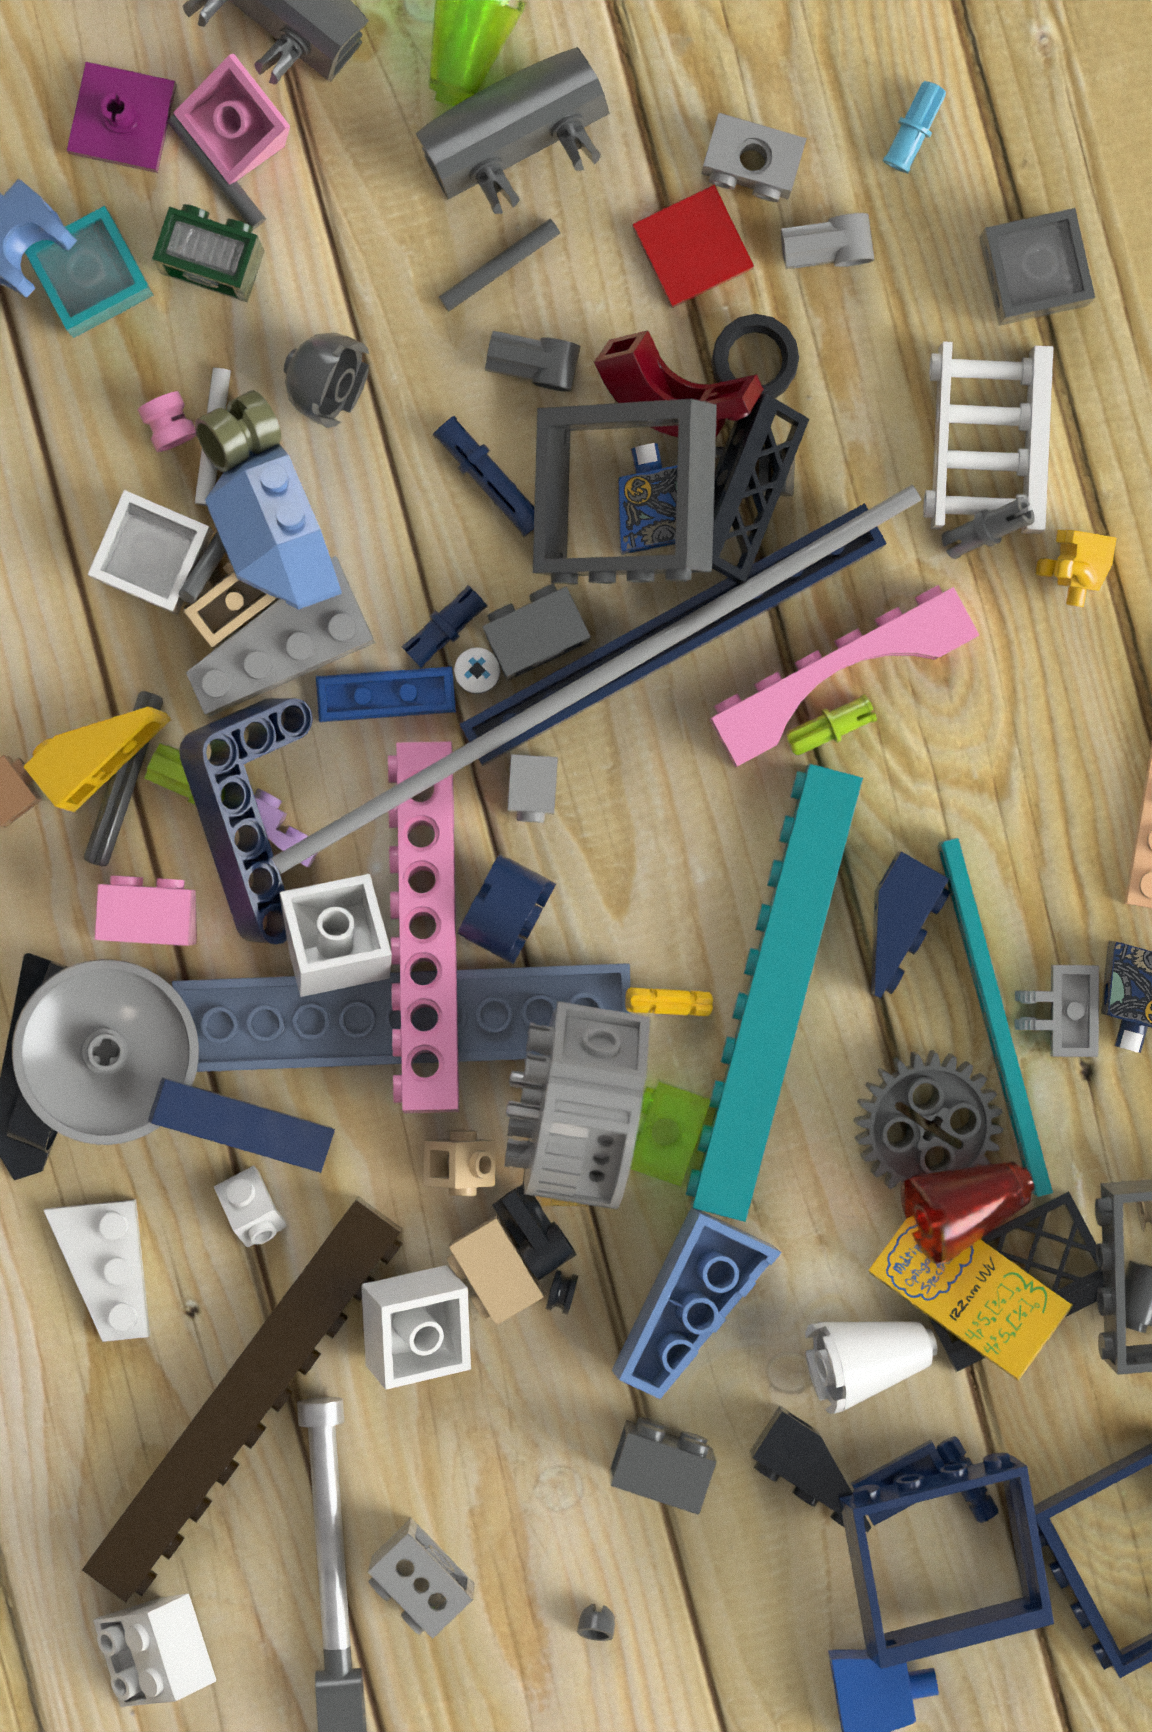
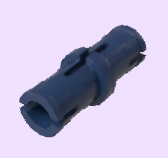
M467 585L439 613L435 610L429 616L431 620L401 647L422 668L450 640L454 643L460 637L458 633L475 616L486 609L488 605Z

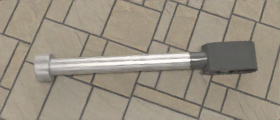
M319 1397L304 1399L297 1402L298 1423L301 1427H308L325 1667V1670L315 1672L318 1732H367L362 1668H352L335 1427V1425L344 1423L343 1398Z

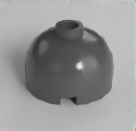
M323 333L310 337L298 349H293L285 360L284 372L286 374L285 384L288 398L295 409L313 422L330 428L340 424L341 421L334 418L341 410L350 413L364 389L369 365L362 362V352L369 354L368 347L362 342L346 335Z

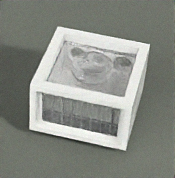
M124 490L88 575L97 581L178 615L184 602L178 593L206 550L214 531L205 524Z

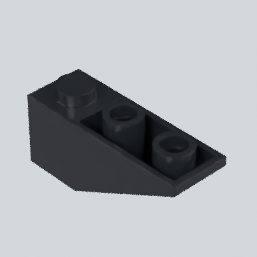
M779 1405L750 1450L752 1458L757 1461L754 1468L774 1482H777L781 1476L795 1485L792 1493L807 1504L815 1507L818 1502L826 1505L834 1511L830 1517L844 1527L839 1498L853 1495L852 1490L819 1431ZM863 1516L865 1530L868 1533L871 1525L867 1517Z

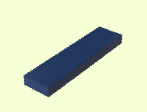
M164 1077L161 1078L148 1118V1122L151 1124L320 1173L322 1172L335 1129L330 1126Z

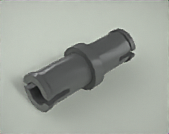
M1018 497L1015 501L991 512L989 510H982L975 514L974 520L943 532V546L961 540V543L946 550L947 554L953 559L960 558L961 555L983 545L994 546L1001 542L1003 536L1033 524L1035 519L1033 510L1015 516V513L1030 506L1029 502L1024 497Z

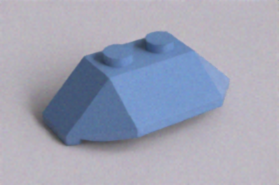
M279 443L260 454H253L249 451L248 460L224 472L205 499L237 579L268 595L285 600L286 604L298 610L342 594L320 526L289 454Z

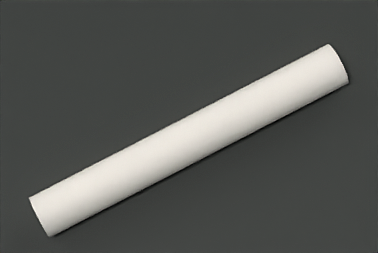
M213 368L207 413L217 408L226 410L231 370ZM203 449L201 451L194 504L207 506L205 499L216 484L218 469L210 462Z

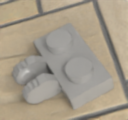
M1051 965V991H1015V1001H1020L1022 1004L1051 1002V1019L1021 1017L1020 1019H1015V1030H1050V1056L1098 1057L1099 965Z

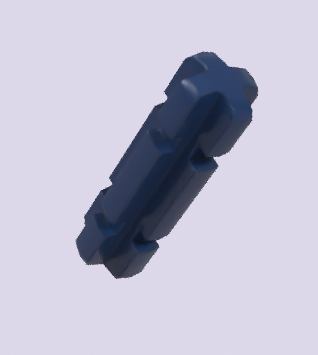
M956 1436L942 1441L937 1446V1451L945 1465L964 1463L967 1466L973 1465L969 1457L965 1458L966 1451ZM986 1486L961 1491L965 1501L971 1503L969 1508L979 1523L989 1521L999 1513V1509L992 1497L986 1495L988 1491Z

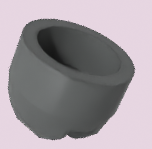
M595 1604L589 1605L581 1613L577 1633L590 1640H612L615 1629V1616L613 1612L605 1605H603L602 1612L596 1611Z

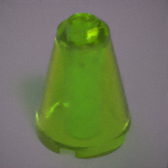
M435 0L428 84L429 89L437 91L434 100L454 107L478 92L522 16L527 2L515 0L514 6L510 7L508 6L509 0Z

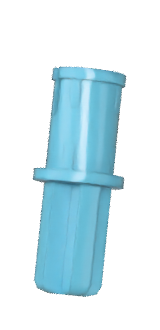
M924 81L921 84L905 118L900 117L898 120L901 127L887 155L883 159L884 163L896 170L909 174L910 167L925 137H931L932 132L929 131V128L946 96V91L942 87L928 81Z

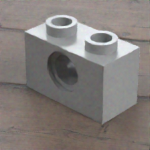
M718 113L701 174L710 176L709 182L721 188L735 189L737 184L754 189L752 195L766 201L779 202L780 197L789 199L807 138ZM746 151H757L763 156L765 165L757 171H750L743 167L740 162V156Z
M511 754L508 811L517 812V821L544 823L545 814L554 815L558 757Z

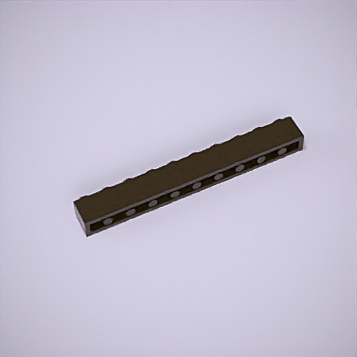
M358 1196L87 1561L82 1569L83 1572L125 1603L134 1592L141 1597L158 1575L151 1570L161 1555L168 1560L172 1557L185 1539L184 1536L178 1533L189 1518L197 1523L211 1504L212 1500L206 1494L217 1481L222 1486L226 1484L239 1466V1463L233 1459L243 1444L249 1449L254 1446L267 1428L260 1421L270 1408L279 1412L294 1391L288 1386L289 1382L297 1371L306 1375L317 1361L321 1353L315 1347L326 1334L333 1339L343 1326L348 1316L342 1311L353 1297L359 1302L362 1300L361 1284L376 1281L369 1275L379 1261L388 1265L403 1243L397 1239L402 1230L400 1226Z

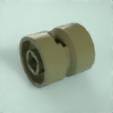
M255 390L248 391L230 401L227 411L223 408H217L195 421L196 435L204 453L210 462L222 472H227L248 460L249 451L253 454H260L280 443L282 438L281 429L272 408L261 394Z

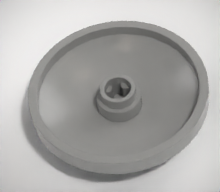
M98 959L77 963L47 979L36 989L22 1009L17 1020L12 1042V1062L16 1081L22 1095L34 1113L60 1134L77 1141L97 1145H112L133 1141L158 1129L160 1126L148 1122V1118L161 1078H168L192 1086L199 1059V1045L195 1023L180 995L169 983L150 970L137 964L114 959Z

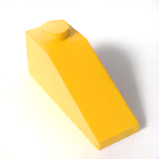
M147 706L61 733L41 742L33 750V757L23 767L55 807L75 812L172 719L167 713Z

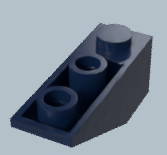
M902 851L896 853L878 884L874 895L871 994L878 998H881L885 991L890 994L894 992L905 970L899 968L907 952L913 955L917 952L928 932L921 927L930 912L936 915L940 912L950 894V891L944 888L949 878Z

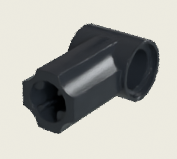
M522 1184L492 1204L518 1243L516 1248L538 1280H541L577 1255L556 1222L549 1220L535 1196L524 1194Z

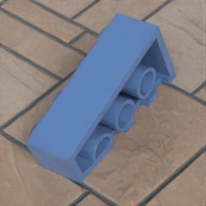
M691 1206L612 1368V1372L620 1381L661 1399L697 1356L700 1347L713 1332H717L726 1321L725 1317L742 1297H746L755 1286V1281L769 1264L772 1265L782 1252L772 1244Z

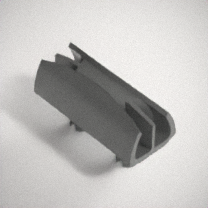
M189 0L183 5V10L190 17L204 6L199 15L198 25L205 27L209 19L227 0ZM228 0L277 39L264 56L254 64L259 75L276 64L271 73L269 81L271 84H277L298 58L302 59L326 80L331 82L363 43L360 39L363 35L360 30L369 22L351 0Z
M576 47L544 59L488 86L435 118L419 130L416 135L423 146L424 157L447 200L479 184L491 205L492 211L495 214H502L503 211L497 197L498 192H501L513 208L520 199L503 170L559 140L576 171L584 170L578 149H582L595 165L599 161L601 154L595 148L584 127L610 113L597 75L581 50Z

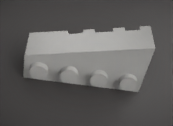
M336 555L331 558L342 594L299 610L286 604L285 600L279 599L186 672L205 715L211 717L375 643Z

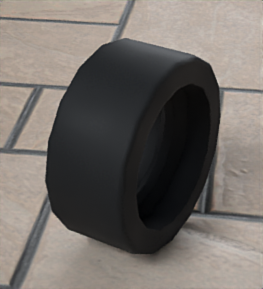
M760 314L739 317L725 326L715 342L711 360L714 378L717 383L736 379L730 370L728 362L730 348L737 339L745 334L755 332L766 334L780 348L782 364L775 379L762 385L764 390L761 394L767 393L773 398H777L787 390L797 373L799 352L796 339L787 326L773 317Z

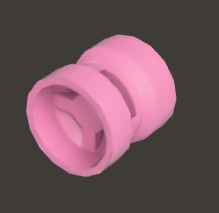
M179 391L155 398L138 409L143 423L150 425L153 432L151 441L156 452L172 449L197 436L192 420L186 419L183 413L185 404Z

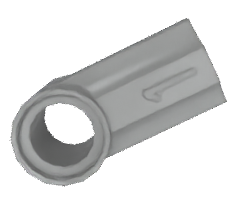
M868 213L840 215L830 218L826 223L781 228V245L785 269L834 263L836 267H847L866 264L875 260Z

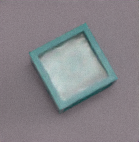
M105 206L65 226L69 233L77 240L69 251L64 250L51 240L35 242L25 251L64 327L73 338L154 296Z

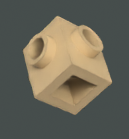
M450 1130L449 1139L424 1140V1186L449 1188L450 1196H476V1187L495 1186V1140L477 1139V1131Z

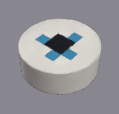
M476 647L464 651L458 657L454 673L458 684L464 690L474 694H481L491 690L496 685L500 676V666L493 653L484 648Z

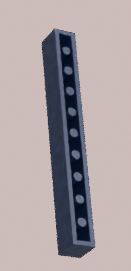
M866 504L860 505L754 563L747 580L868 510ZM878 526L479 758L480 763L484 766L877 552L887 544ZM726 578L462 722L460 726L468 741L475 740L742 583Z

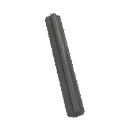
M141 691L138 694L133 711L147 706L161 710L163 698L147 691ZM149 742L110 778L84 854V859L87 862L101 867L109 864Z

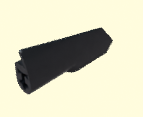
M26 953L23 956L0 1075V1158L14 1181L44 1170L58 1133L44 1123L28 1105L20 1091L13 1069V1035L22 1009L39 986L57 972L68 967L31 953Z

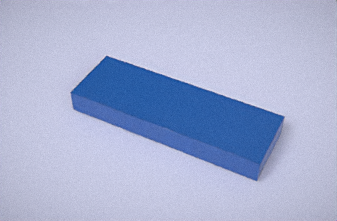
M453 667L316 676L320 723L456 713Z

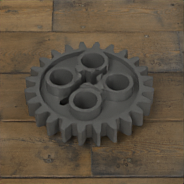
M934 1050L929 1051L926 1062H923L915 1051L911 1052L910 1065L905 1066L897 1057L894 1058L893 1063L896 1072L890 1075L887 1071L879 1068L878 1073L883 1082L880 1086L867 1082L865 1086L873 1094L871 1100L858 1099L857 1101L867 1111V1115L854 1118V1122L858 1126L866 1128L865 1132L855 1136V1141L858 1144L870 1146L860 1154L861 1158L865 1162L877 1160L870 1170L875 1177H879L888 1172L884 1184L889 1189H892L901 1181V1193L906 1197H909L915 1186L923 1200L928 1199L931 1188H935L937 1194L942 1199L946 1198L947 1185L952 1184L960 1193L963 1192L964 1187L961 1178L967 1175L970 1179L976 1182L979 1181L978 1174L974 1168L977 1164L990 1168L992 1164L984 1156L986 1150L999 1151L1000 1149L997 1144L990 1140V1136L1002 1133L1003 1128L991 1122V1119L1003 1112L998 1106L987 1104L997 1096V1093L992 1088L980 1090L987 1080L983 1074L978 1073L969 1078L973 1070V1065L965 1061L956 1069L957 1057L953 1054L948 1053L942 1064H940L938 1053ZM923 1083L931 1084V1098L923 1104H915L913 1102L914 1090ZM902 1102L925 1119L933 1120L942 1130L962 1142L961 1147L955 1148L932 1131L924 1130L915 1120L895 1108V1104ZM968 1108V1122L961 1128H951L950 1118L957 1109ZM896 1122H906V1135L897 1142L888 1141L887 1132L889 1127ZM934 1146H942L944 1149L942 1161L935 1166L925 1165L926 1152Z

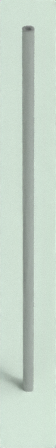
M913 485L908 486L272 857L276 867L281 874L913 506L921 501L920 495Z

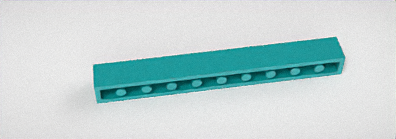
M813 764L806 766L805 773L796 772L790 794L791 798L798 799L793 817L785 815L778 840L779 842L786 843L782 861L773 860L767 881V886L774 887L770 905L762 903L755 930L763 932L759 948L754 949L750 947L743 974L751 976L747 993L738 992L732 1013V1018L739 1020L735 1038L726 1037L720 1062L728 1064L723 1082L715 1080L708 1107L716 1108L711 1126L703 1124L698 1141L697 1151L703 1152L704 1156L700 1170L691 1169L685 1195L692 1197L691 1206L694 1209L746 1222L859 796L862 777Z

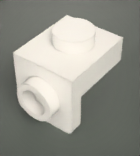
M255 1166L214 1186L234 1233L246 1247L268 1242L277 1232L286 1227L283 1217L276 1210L260 1172Z

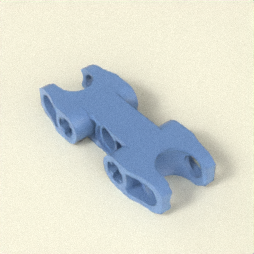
M18 178L4 195L0 193V285L6 286L27 298L35 287L23 275L21 270V259L26 249L35 242L51 240L64 250L69 251L77 240L63 225L58 214L35 191Z

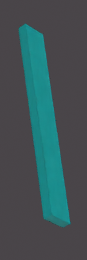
M953 838L938 842L939 845L937 847L945 877L949 878L947 882L1028 1189L1030 1193L1037 1197L1052 1194L1053 1190L959 838Z

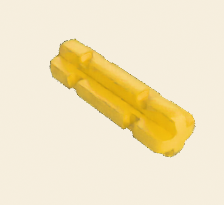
M631 987L627 989L625 995V1008L628 1012L633 1013L649 1012L654 1014L709 1016L713 1010V996L710 992L649 990Z

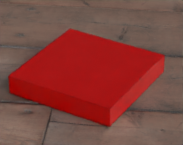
M715 184L632 224L634 232L671 308L754 269V264Z

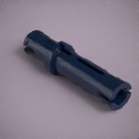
M455 415L448 419L434 432L433 437L437 438L460 464L457 469L463 475L468 473L490 497L492 502L498 506L521 532V535L523 537L527 536L534 530L535 507L488 455L490 449L485 444L480 446L457 421Z

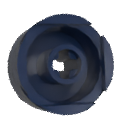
M499 854L486 876L479 893L472 902L457 934L514 964L526 942L519 935L528 939L543 910L540 906L545 907L556 883Z

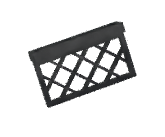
M1070 1192L978 1237L986 1244L1000 1237L997 1249L995 1250L1007 1259L1025 1265L1024 1271L1029 1273L1030 1267L1056 1275L1052 1291L1072 1304V1308L1065 1318L1097 1302V1291L1099 1288H1103V1271L1099 1270L1096 1261L1097 1244ZM1062 1205H1065L1073 1220L1068 1239L1042 1231L1047 1213ZM1041 1217L1037 1229L1025 1225ZM1020 1229L1035 1234L1028 1259L1001 1251L1007 1233ZM1076 1230H1078L1085 1245L1073 1241ZM1040 1236L1066 1245L1058 1270L1032 1261ZM1071 1247L1089 1252L1098 1270L1082 1278L1063 1272ZM1061 1277L1074 1281L1058 1290ZM928 1316L955 1372L985 1358L960 1339L952 1343L945 1328Z

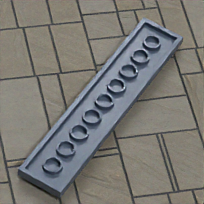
M630 963L457 970L459 1062L526 1059L527 1052L543 1056V1054L536 1051H526L529 1024L531 1022L536 1025L549 1027L552 1014L557 1007V1002L632 1014L625 1008L626 991L631 988ZM437 971L411 972V979L419 985H428L437 976ZM390 972L389 979L300 997L295 976L172 981V987L185 1002L195 1023L199 1045L197 1072L402 1064L401 1057H393L392 1030L401 1029V1011H392V983H400V972ZM429 1007L418 1009L412 1017V1025L419 1031L433 1029L438 1021L437 1012ZM422 1053L415 1058L413 1063H439V1061L433 1054Z

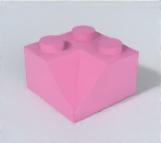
M110 876V884H98L95 940L184 946L195 945L197 941L196 891L184 889L185 880L157 878L156 887L143 886V877Z

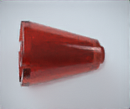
M1014 1161L914 1175L910 1179L903 1181L900 1196L905 1218L914 1216L919 1228L918 1231L912 1233L918 1247L932 1263L940 1264L949 1262L1028 1205L1031 1201V1193L1034 1192V1182L1031 1174L1025 1167H1020Z

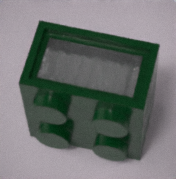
M183 204L181 210L169 206L152 257L160 273L248 303L265 252L258 235L252 233L253 227L230 218L227 219L226 224L215 222L208 218L209 212L192 205Z

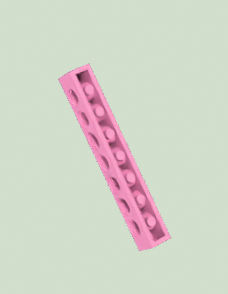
M452 742L396 743L397 755H388L389 783L399 784L453 752ZM453 774L433 785L434 792L428 800L417 802L410 798L389 811V828H398V846L389 847L390 874L398 873L399 891L390 892L391 919H399V937H391V964L400 965V983H392V1011H401V1029L392 1030L393 1057H401L402 1075H393L394 1103H402V1111L404 1113L459 1112ZM425 825L434 831V840L430 845L422 848L412 845L409 841L410 832L417 826ZM428 871L435 876V885L429 892L417 893L411 889L409 885L410 879L416 872ZM420 916H428L436 922L434 934L427 939H418L410 932L412 922ZM426 961L435 965L437 976L432 983L419 985L411 979L412 969L419 962ZM422 1007L432 1008L438 1014L436 1026L429 1031H419L412 1025L413 1014ZM422 1053L433 1054L439 1061L438 1070L431 1077H419L413 1072V1062Z

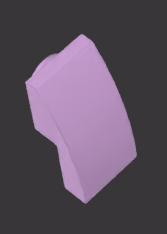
M259 788L257 789L254 796L269 840L284 851L308 837V835L289 826L286 833L280 831L279 828L287 816V813L278 809L282 801ZM318 853L302 861L301 864L311 867Z

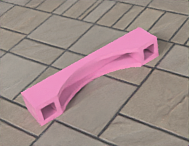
M937 585L915 597L919 606L902 614L900 608L897 607L876 618L875 622L878 628L862 636L858 628L834 641L838 650L822 658L819 650L795 662L794 664L798 671L782 679L779 672H776L754 684L758 693L742 701L739 694H736L715 705L714 708L718 714L710 718V722L734 767L736 768L778 745L787 722L801 701L819 683L835 672L860 661L884 656H916L935 660L980 636L954 587L942 592L940 586Z

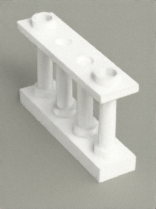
M944 341L939 347L938 354L931 353L929 378L930 381H937L933 489L925 490L923 507L924 518H931V529L940 530L945 525V514L975 515L982 510H989L991 512L1015 501V499L946 496L947 468L1016 471L1017 476H1024L1023 494H1016V498L1024 497L1030 506L1015 513V516L1033 510L1035 519L1033 524L1022 527L1021 533L1040 534L1045 530L1053 346H1034L1029 352V358L1023 357L1021 362L952 359V342ZM951 377L1020 380L1021 385H1028L1027 403H1020V407L950 404ZM949 423L1018 426L1019 431H1026L1025 449H1018L1017 453L948 450Z

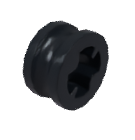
M556 1269L546 1304L547 1310L559 1307L562 1310V1314L568 1315L578 1275L572 1274L571 1277H565L562 1275L561 1270Z

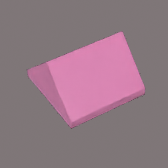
M234 54L229 55L173 112L229 185L284 148L290 130V125Z

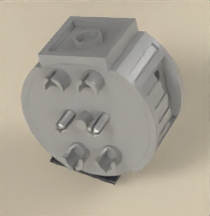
M557 1002V1007L552 1014L549 1027L530 1022L526 1051H536L543 1054V1056L527 1052L525 1072H511L509 1085L522 1088L520 1102L509 1101L506 1107V1116L510 1117L507 1136L528 1138V1141H517L508 1138L504 1167L511 1166L524 1169L522 1187H524L525 1195L616 1210L619 1208L631 1166L641 1112L643 1089L647 1076L650 1017Z

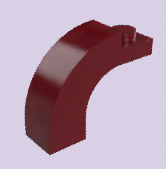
M649 330L610 339L594 361L602 381L618 403L694 399L716 404V437L727 420L736 421L750 414L754 404L764 390L757 374L715 384H698L678 376L661 358ZM679 425L650 427L658 432L678 437Z

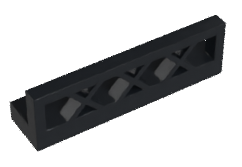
M767 393L759 396L750 414L734 422L715 470L712 569L737 583H744L748 578L809 422V418ZM775 415L792 424L786 442L776 445L771 430V424ZM768 454L774 473L769 483L760 486L755 465L759 457ZM752 495L758 513L754 523L744 526L738 508L742 498ZM736 536L741 551L737 567L719 557L726 539Z

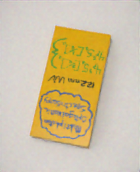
M922 1198L868 1270L869 1274L1017 1381H1019L1072 1308V1304Z

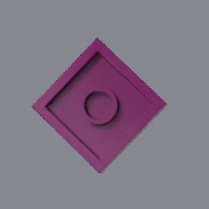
M85 62L66 151L68 154L158 173L168 128L167 121L170 118L177 86L176 82L170 79Z

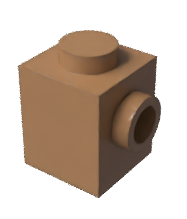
M5 755L0 757V827H8L42 801L31 785L34 780L24 769L25 763L23 760L18 758L13 762L10 756Z

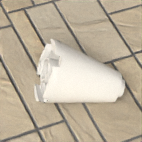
M818 1322L808 1325L805 1332V1339L813 1337L814 1349L806 1351L810 1377L819 1400L828 1399L831 1405L825 1409L830 1414L843 1412L931 1366L932 1356L937 1355L935 1336L932 1330L925 1329L921 1322Z

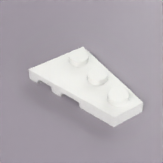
M136 1199L45 1208L43 1211L102 1342L149 1337L150 1330Z

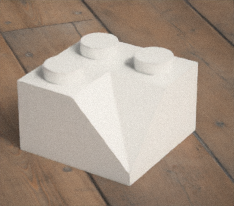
M370 874L280 892L289 954L300 997L390 978L392 953Z
M447 1265L361 1284L366 1367L385 1390L471 1370L468 1288Z

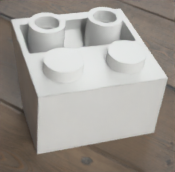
M189 1594L157 1598L93 1620L98 1635V1645L104 1654L111 1676V1686L118 1698L120 1707L174 1702L216 1682Z

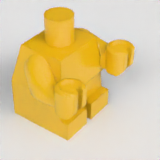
M1058 530L1056 542L1061 543L1060 556H1058L1057 560L1038 559L1035 574L1052 577L1054 573L1058 577V585L1069 587L1066 605L1084 607L1086 591H1099L1112 566L1117 538L1076 530Z

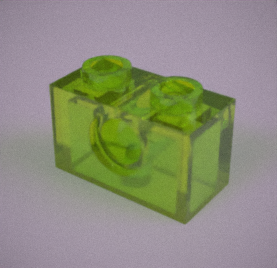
M659 1079L655 1088L646 1086L640 1112L645 1114L640 1131H637L630 1169L681 1186L711 1099L708 1096ZM660 1119L673 1120L678 1126L676 1138L669 1143L657 1142L652 1137L653 1125Z

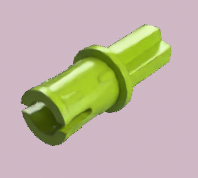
M863 694L860 698L831 711L827 708L822 709L821 716L786 732V740L791 751L795 755H801L833 739L838 743L842 740V735L868 723L876 722L877 717L874 712H871L874 709L870 700Z

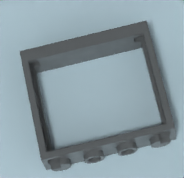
M694 399L537 408L533 573L550 575L551 584L571 585L578 584V576H589V583L613 584L616 583V575H627V582L651 583L654 582L655 574H666L667 581L687 582V580H691V573H711L717 405ZM679 425L675 555L567 558L570 431Z
M1152 1179L1101 1183V1198H1097L1095 1201L1096 1221L1099 1226H1102V1243H1098L1096 1246V1261L1099 1270L1103 1271V1288H1099L1097 1291V1305L1100 1315L1104 1316V1332L1099 1333L1098 1349L1101 1359L1105 1360L1117 1375L1152 1372V1344L1126 1346L1123 1203L1152 1201Z

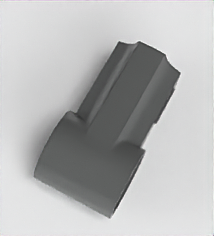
M493 331L489 343L485 371L531 380L533 385L550 390L571 392L581 346L561 339L542 337L540 340Z

